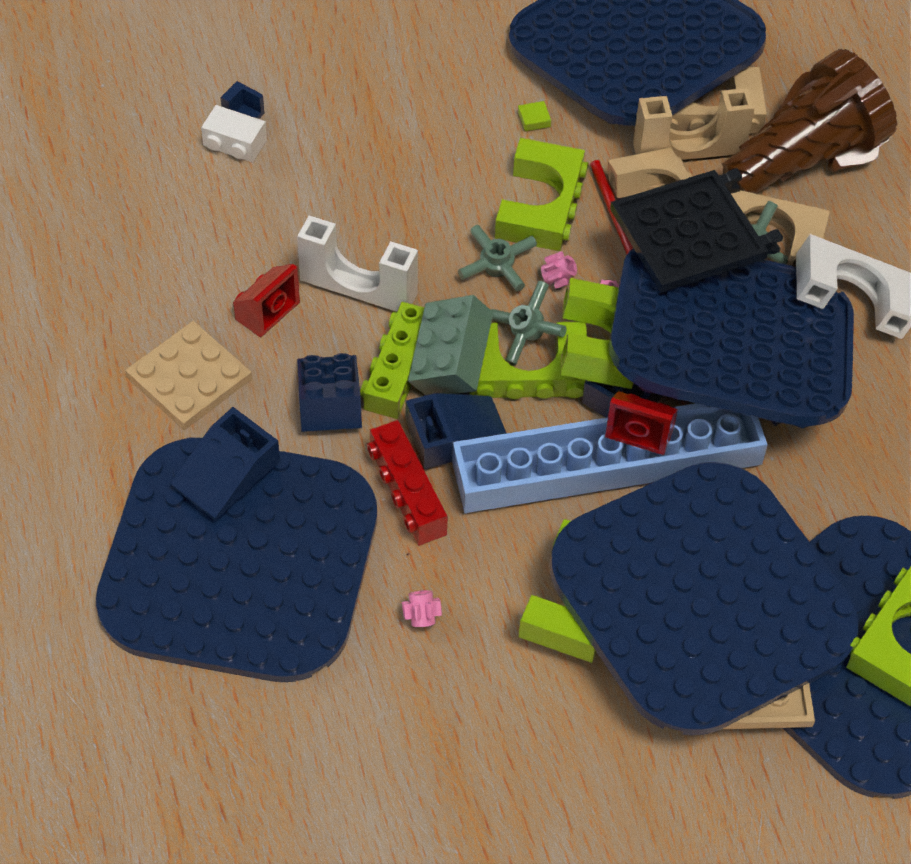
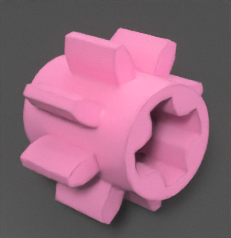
M563 251L544 258L546 264L541 267L542 277L547 284H554L555 289L568 285L569 279L577 274V266L574 259L569 255L564 256Z
M430 590L411 592L408 594L409 601L402 602L404 620L411 619L413 627L434 625L435 616H442L441 600L433 598V592Z

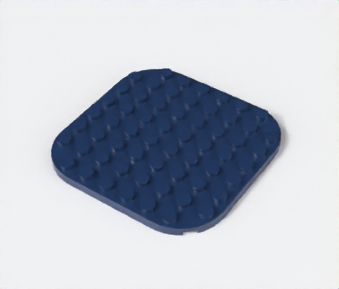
M537 0L522 9L513 18L510 24L509 45L512 53L521 63L595 116L609 124L635 126L639 98L667 96L673 115L754 63L764 51L766 27L762 18L753 9L739 0Z
M633 248L626 255L621 271L609 341V354L614 365L622 375L638 385L646 393H656L677 400L702 404L707 407L720 408L738 414L763 418L768 421H777L795 425L799 428H807L808 426L821 425L835 420L845 411L850 400L853 377L854 310L844 292L838 293L836 291L824 309L798 300L796 267L768 260H761L661 293Z
M190 437L181 439L157 449L141 464L135 475L97 589L96 607L101 626L110 636V640L122 650L135 656L273 682L305 680L312 677L313 673L325 666L329 667L344 650L349 638L377 526V501L367 480L353 468L338 461L279 451L280 462L215 521L170 486V482L202 438Z
M705 462L691 465L580 515L562 529L552 549L550 576L557 594L628 700L644 718L662 729L668 727L682 731V735H704L721 730L793 693L804 685L810 684L833 672L846 660L853 649L850 645L858 635L857 611L845 588L767 485L750 472L730 464Z
M853 516L839 520L810 541L851 597L857 611V637L860 639L866 633L862 629L872 613L878 615L881 611L878 605L887 590L893 593L897 586L894 584V581L901 569L904 567L908 570L911 566V531L897 522L876 516ZM907 616L895 621L892 624V631L898 644L911 654V616ZM848 655L846 660L836 670L809 684L815 718L813 727L783 729L836 780L854 792L872 798L874 795L892 797V799L910 796L911 706L846 668L851 655Z

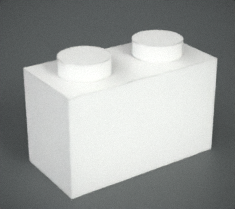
M215 105L201 127L203 146L252 163L267 141L266 121Z

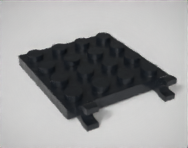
M738 168L722 175H718L716 170H712L611 202L610 210L661 293L767 259L768 254L772 255L780 252L781 248L777 244V242L783 240L780 231L775 229L765 235L758 236L731 195L732 193L740 192L737 181L742 180V174Z

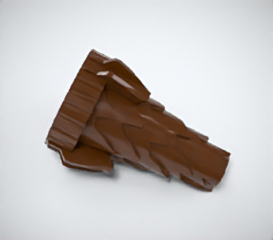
M847 49L835 50L813 65L810 72L803 73L794 82L779 110L774 114V118L764 125L758 134L740 145L739 152L721 163L723 165V174L738 168L742 174V180L737 181L740 190L757 194L781 178L783 182L799 170L809 169L823 159L829 160L828 169L832 173L840 169H849L871 162L878 158L880 146L890 140L889 137L897 130V115L894 104L880 78L862 58H859L857 54Z

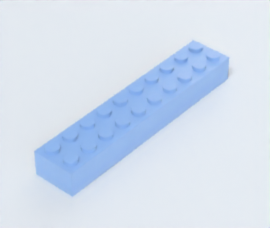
M695 403L672 407L678 409L665 455L605 438L607 417L453 442L452 464L464 513L653 483L686 467L705 462L725 463L739 468L762 465L768 444L758 417Z

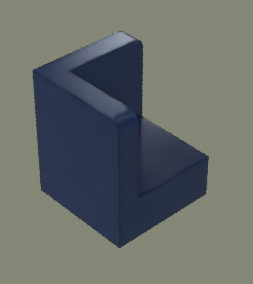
M238 81L220 97L221 107L260 119L265 114L263 95Z

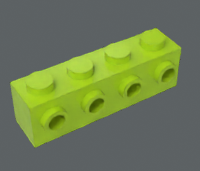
M401 302L398 311L392 312L389 321L388 335L383 334L379 346V351H381L379 357L373 358L370 366L371 376L369 380L363 381L360 396L364 398V410L395 419L399 418L412 386L408 382L425 307Z

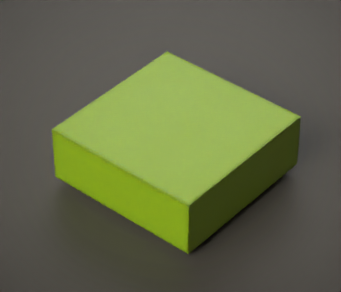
M544 101L518 105V114L524 131L551 127V118Z

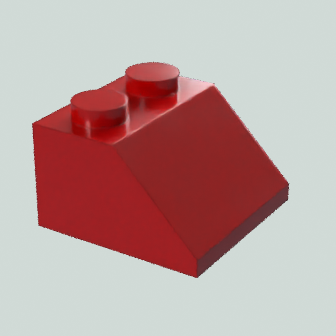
M294 264L275 266L267 273L260 275L251 287L245 292L239 293L233 301L235 320L260 338L300 303L298 267Z
M618 391L610 402L605 438L665 455L675 427L678 409L672 408L665 403H656L640 398L635 394H626Z

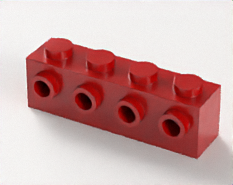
M399 420L370 429V442L367 443L368 453L373 461L376 460L379 466L380 477L384 484H388L391 490L392 501L397 509L400 508L408 533L413 534L418 546L447 536L448 516Z

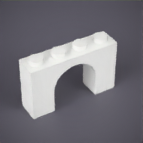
M308 216L297 236L301 281L396 312L401 302L413 304L418 294V250L390 241L379 262V271L365 270L349 262L340 253L337 246L335 223Z
M810 234L796 254L797 299L824 309L838 289L837 279L849 281L861 288L872 300L875 308L876 329L902 339L911 328V273Z

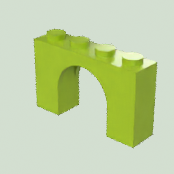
M520 138L514 157L513 176L547 183L555 188L560 196L544 205H529L502 199L495 223V239L517 243L533 236L537 243L536 247L561 252L563 241H569L572 225L568 224L569 219L574 220L578 204L574 203V200L581 197L583 183L580 182V178L585 179L589 162H584L585 150Z
M570 278L563 299L562 318L593 324L611 333L619 287ZM568 333L561 354L560 375L632 389L633 382L622 375L614 365L609 354L610 340Z
M556 322V324L566 326V334L564 337L555 336L556 357L549 365L538 370H522L507 363L499 350L498 323H491L477 391L470 392V395L519 399L521 397H539L542 399L550 397H583L586 380L562 376L560 371L561 354L568 333L587 337L586 323Z
M563 520L555 540L562 529L571 521ZM531 595L520 620L519 638L592 663L596 650L567 607Z
M910 566L908 570L903 567L894 581V584L897 586L892 593L887 590L878 605L881 608L879 614L875 615L872 613L862 629L866 631L862 639L855 637L850 646L853 649L849 654L851 657L846 667L911 706V654L904 650L896 641L892 631V624L900 618L911 616Z

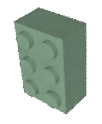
M474 295L426 303L408 382L425 395L433 393L459 394L477 391L493 311Z

